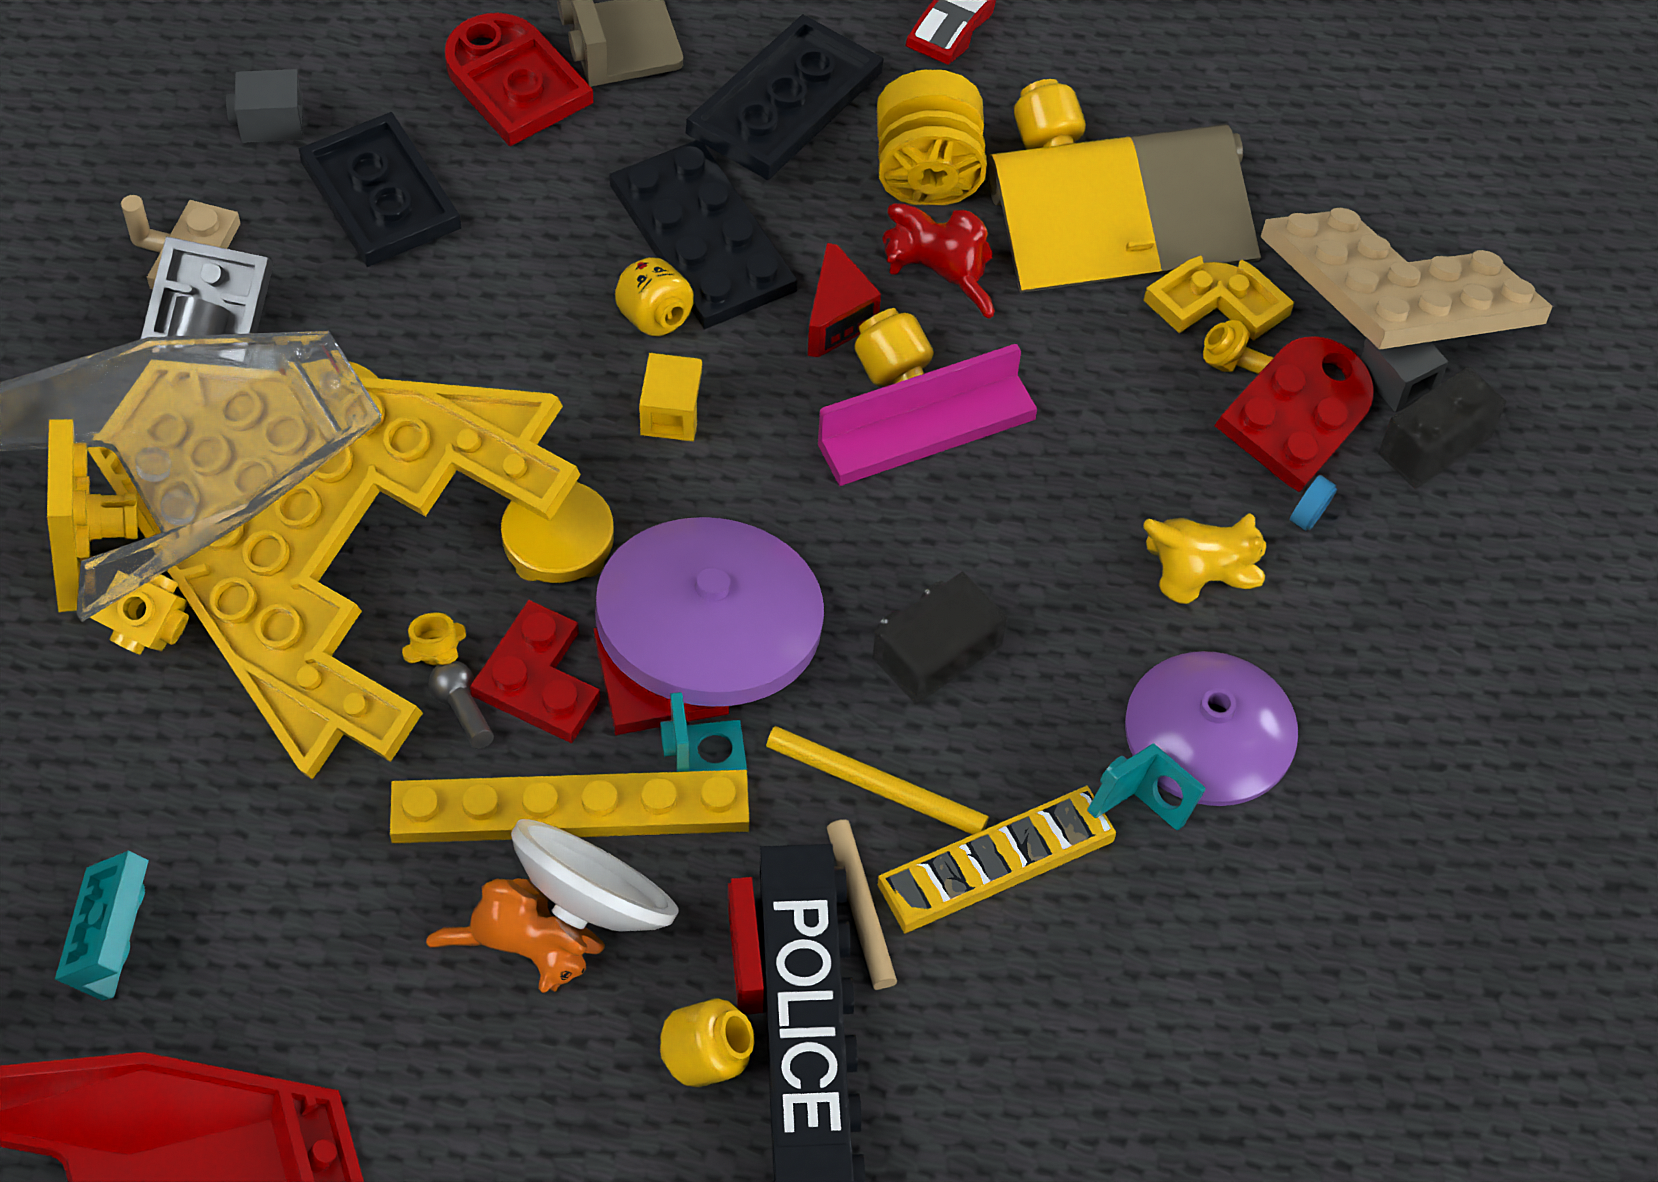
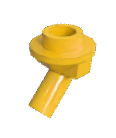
M1235 319L1215 325L1208 332L1204 340V360L1210 366L1224 372H1232L1237 365L1259 374L1273 357L1246 347L1251 333L1241 321Z

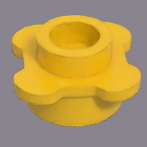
M443 613L421 615L409 625L410 644L403 647V658L409 663H417L422 660L429 665L450 664L458 658L456 648L459 641L466 637L465 627L460 623H453V620Z

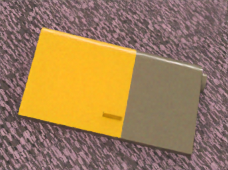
M1221 124L990 154L987 160L988 186L993 203L996 206L1002 205L1020 293L1169 273L1184 262L1197 256H1202L1204 263L1236 264L1241 259L1246 262L1260 260V250L1240 166L1243 158V146L1240 135L1232 133L1229 125Z

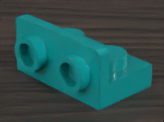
M128 850L86 868L55 980L102 1001L115 996L122 966L130 951L129 940L137 910L145 895L143 880L149 860Z

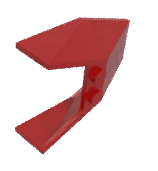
M146 1052L0 1065V1147L51 1156L57 1159L64 1166L68 1182H364L339 1090Z

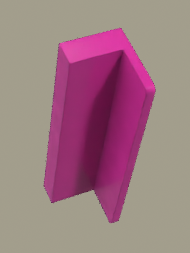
M1017 344L1006 346L823 407L819 415L818 446L839 486L1036 420L1037 407L1018 376L1021 356L1019 346Z

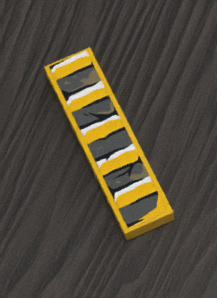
M1088 785L883 873L878 876L877 885L901 929L906 934L1114 842L1116 831L1105 813L1095 818L1087 811L1094 799V795Z

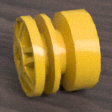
M919 70L898 77L886 85L878 97L879 179L886 192L899 201L912 205H949L960 202L975 193L985 180L987 163L985 139L983 137V99L977 87L964 76L946 70Z

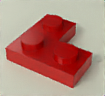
M528 600L471 684L472 697L572 744L600 701V689L555 669L579 634L578 622Z

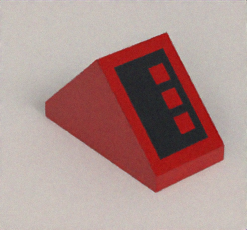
M827 243L809 323L808 356L820 357L860 335L859 326L869 318L880 313L881 293L837 244Z

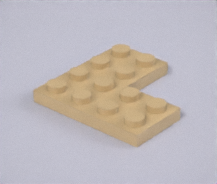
M1334 208L1328 212L1312 214L1293 213L1288 217L1266 219L1261 238L1379 350L1546 324L1552 309V305L1535 291L1531 283L1518 277L1503 264V260L1498 255L1490 251L1478 250L1472 254L1450 257L1436 256L1429 260L1407 262L1390 247V243L1386 239L1378 236L1370 229L1356 212L1346 208Z

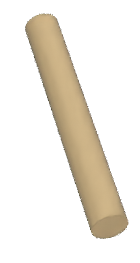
M848 820L834 821L827 826V832L830 842L833 844L837 866H845L847 899L873 988L879 990L892 987L897 983V979Z

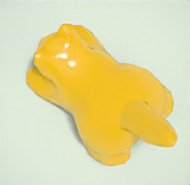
M1251 513L1245 515L1232 527L1199 524L1186 518L1169 519L1164 523L1150 518L1144 521L1143 528L1149 535L1146 540L1147 550L1151 554L1158 556L1163 565L1159 587L1161 592L1170 600L1180 604L1190 603L1198 598L1200 589L1209 581H1222L1232 587L1242 589L1262 586L1265 580L1264 571L1254 564L1265 554L1266 542L1261 532L1256 528L1255 517Z

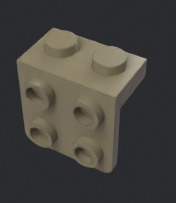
M557 0L562 25H569L571 30L568 32L572 57L574 61H581L587 83L590 87L676 71L682 68L683 53L664 0H611L595 4L593 0Z

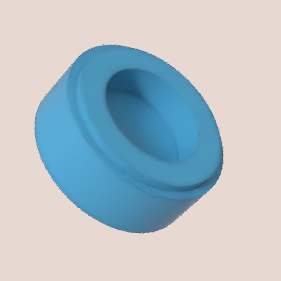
M1319 475L1308 488L1289 520L1305 531L1307 529L1310 530L1337 491L1336 484Z

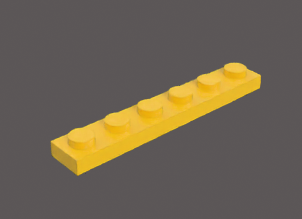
M747 770L392 781L390 837L392 843L512 839L511 832L520 819L539 821L577 837L749 832Z

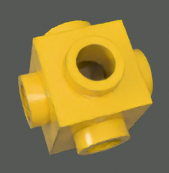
M114 565L87 617L114 630L109 638L110 641L141 655L145 646L162 651L167 643L173 645L177 642L189 619V615L184 612L188 601L174 593L179 584L178 582L148 567L144 575L140 576L128 569ZM146 606L145 614L142 616V611Z

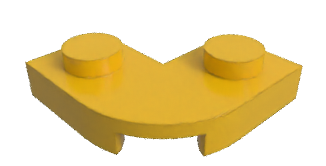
M1197 256L1184 262L1148 286L1144 296V302L1178 333H1181L1218 308L1230 320L1241 321L1251 333L1250 338L1253 341L1289 317L1294 305V301L1248 262L1241 259L1238 267L1219 262L1204 263L1202 256Z

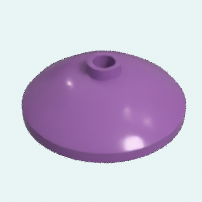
M1190 652L1160 662L1139 680L1130 696L1126 710L1125 731L1132 755L1134 756L1153 743L1206 788L1197 804L1211 806L1234 805L1263 795L1272 789L1286 774L1297 748L1298 724L1296 715L1283 689L1259 667L1246 660L1224 653ZM1209 705L1221 706L1226 712H1215ZM1167 776L1159 778L1158 786L1183 799L1181 788L1175 780Z

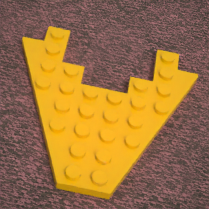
M151 359L87 448L117 495L137 493L136 509L138 511L139 529L172 579L179 583L178 588L297 768L310 779H313L320 771L343 735L391 762L423 714L416 705L332 657L362 610L356 603L318 581L378 493L382 492L426 517L455 472L459 471L550 521L581 475L575 465L537 445L563 407L559 398L551 393Z

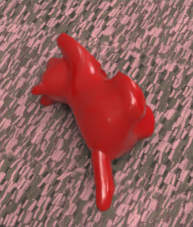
M897 203L889 205L888 216L896 223V226L886 230L882 240L885 245L886 256L888 257L887 263H890V273L896 275L903 266L910 263L922 264L931 268L948 282L959 286L976 304L985 318H992L995 313L992 300L977 283L984 274L985 264L992 259V250L986 241L988 232L984 222L970 211L954 210L947 222L937 223L928 214L916 207Z

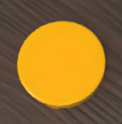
M576 482L550 521L511 500L502 517L501 534L504 551L510 562L514 565L516 573L521 578L527 581L539 580L550 583H564L583 577H593L601 572L613 546L614 525L612 513L606 501L590 487Z

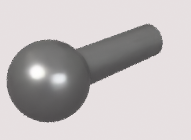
M458 661L447 665H437L429 677L428 685L431 695L438 702L451 706L474 748L481 749L488 746L493 741L494 735L471 695L470 686L474 681L471 670L465 664Z

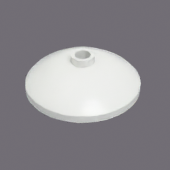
M530 819L518 820L511 832L514 850L531 882L555 903L552 913L573 927L584 929L588 922L614 931L656 930L671 925L679 910L675 902L656 884L618 858L575 835Z

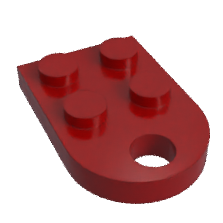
M506 13L478 15L458 25L447 39L445 59L449 78L509 147L594 103L593 89L540 31L523 18ZM481 37L493 40L487 45L471 43L474 39Z
M1311 336L1299 338L1285 345L1226 409L1214 426L1285 484L1300 493L1368 413L1373 401V382L1363 361L1345 345L1324 337ZM1331 363L1339 367L1344 374L1345 380L1339 381L1330 378L1324 372L1322 364Z

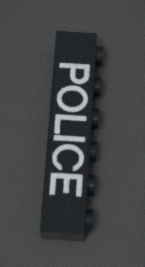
M833 844L760 846L759 876L773 1181L865 1182L864 1154H852L851 1132H861L860 1094H848L847 1073H856L858 1069L856 1034L845 1035L843 1015L854 1014L852 977H841L840 958H850L849 921H837L836 903L846 902L847 899L845 866H834Z

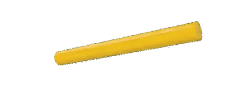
M774 726L768 737L766 747L969 834L973 835L983 831L987 825L989 816L787 730Z

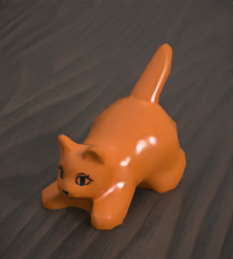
M521 878L514 880L495 879L487 882L482 886V899L474 908L468 927H443L429 934L426 939V945L434 948L449 945H483L491 949L517 953L530 958L541 975L538 989L542 993L547 992L549 989L555 992L561 984H566L573 978L582 975L586 970V962L582 955L584 953L599 954L605 948L604 942L588 928L579 929L565 923L556 916H552L548 909L549 898L530 879Z

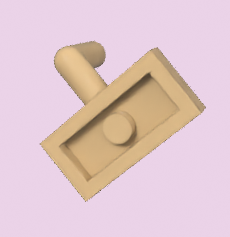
M129 195L121 201V207L132 243L137 247L160 253L147 276L150 289L154 287L166 236L227 249L241 224L238 212L189 200L173 231L169 234L150 229L143 201L139 196Z

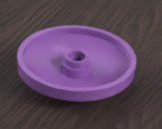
M699 517L678 519L652 526L621 545L610 557L600 575L597 586L595 619L599 638L609 657L622 672L640 686L670 699V693L682 692L683 702L687 704L711 707L732 706L757 701L770 696L792 683L802 674L814 657L819 645L824 619V603L821 589L814 573L800 555L786 543L764 530L738 521Z

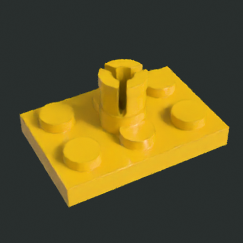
M49 419L47 520L58 612L82 610V590L93 589L92 555H90V542H93V539L114 537L138 539L137 493H124V495L90 494V477L87 476L86 442L75 443L73 419Z

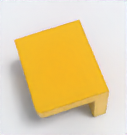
M649 353L639 403L640 435L694 441L697 427V397L702 374L701 359Z

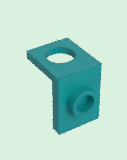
M682 692L670 693L671 721L660 722L664 757L675 756L676 771L747 770L740 720L686 725ZM708 736H722L730 742L732 752L725 761L710 763L700 757L698 753L699 743Z
M1153 743L1131 758L1127 759L1124 756H1120L1109 765L1100 779L1102 785L1087 811L1093 817L1098 818L1135 794L1175 830H1179L1185 825L1206 788ZM1161 776L1172 778L1180 786L1183 795L1180 806H1172L1161 798L1157 787Z

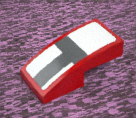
M933 0L908 35L905 46L949 65L969 47L973 31L992 15L996 0Z

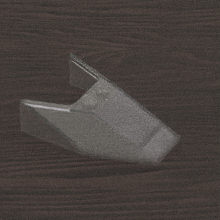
M330 331L147 337L0 382V451L48 449L49 419H73L75 443L86 442L87 447L108 448L117 455L161 531L160 534L81 561L76 612L81 622L254 518L380 423L382 417L379 409Z

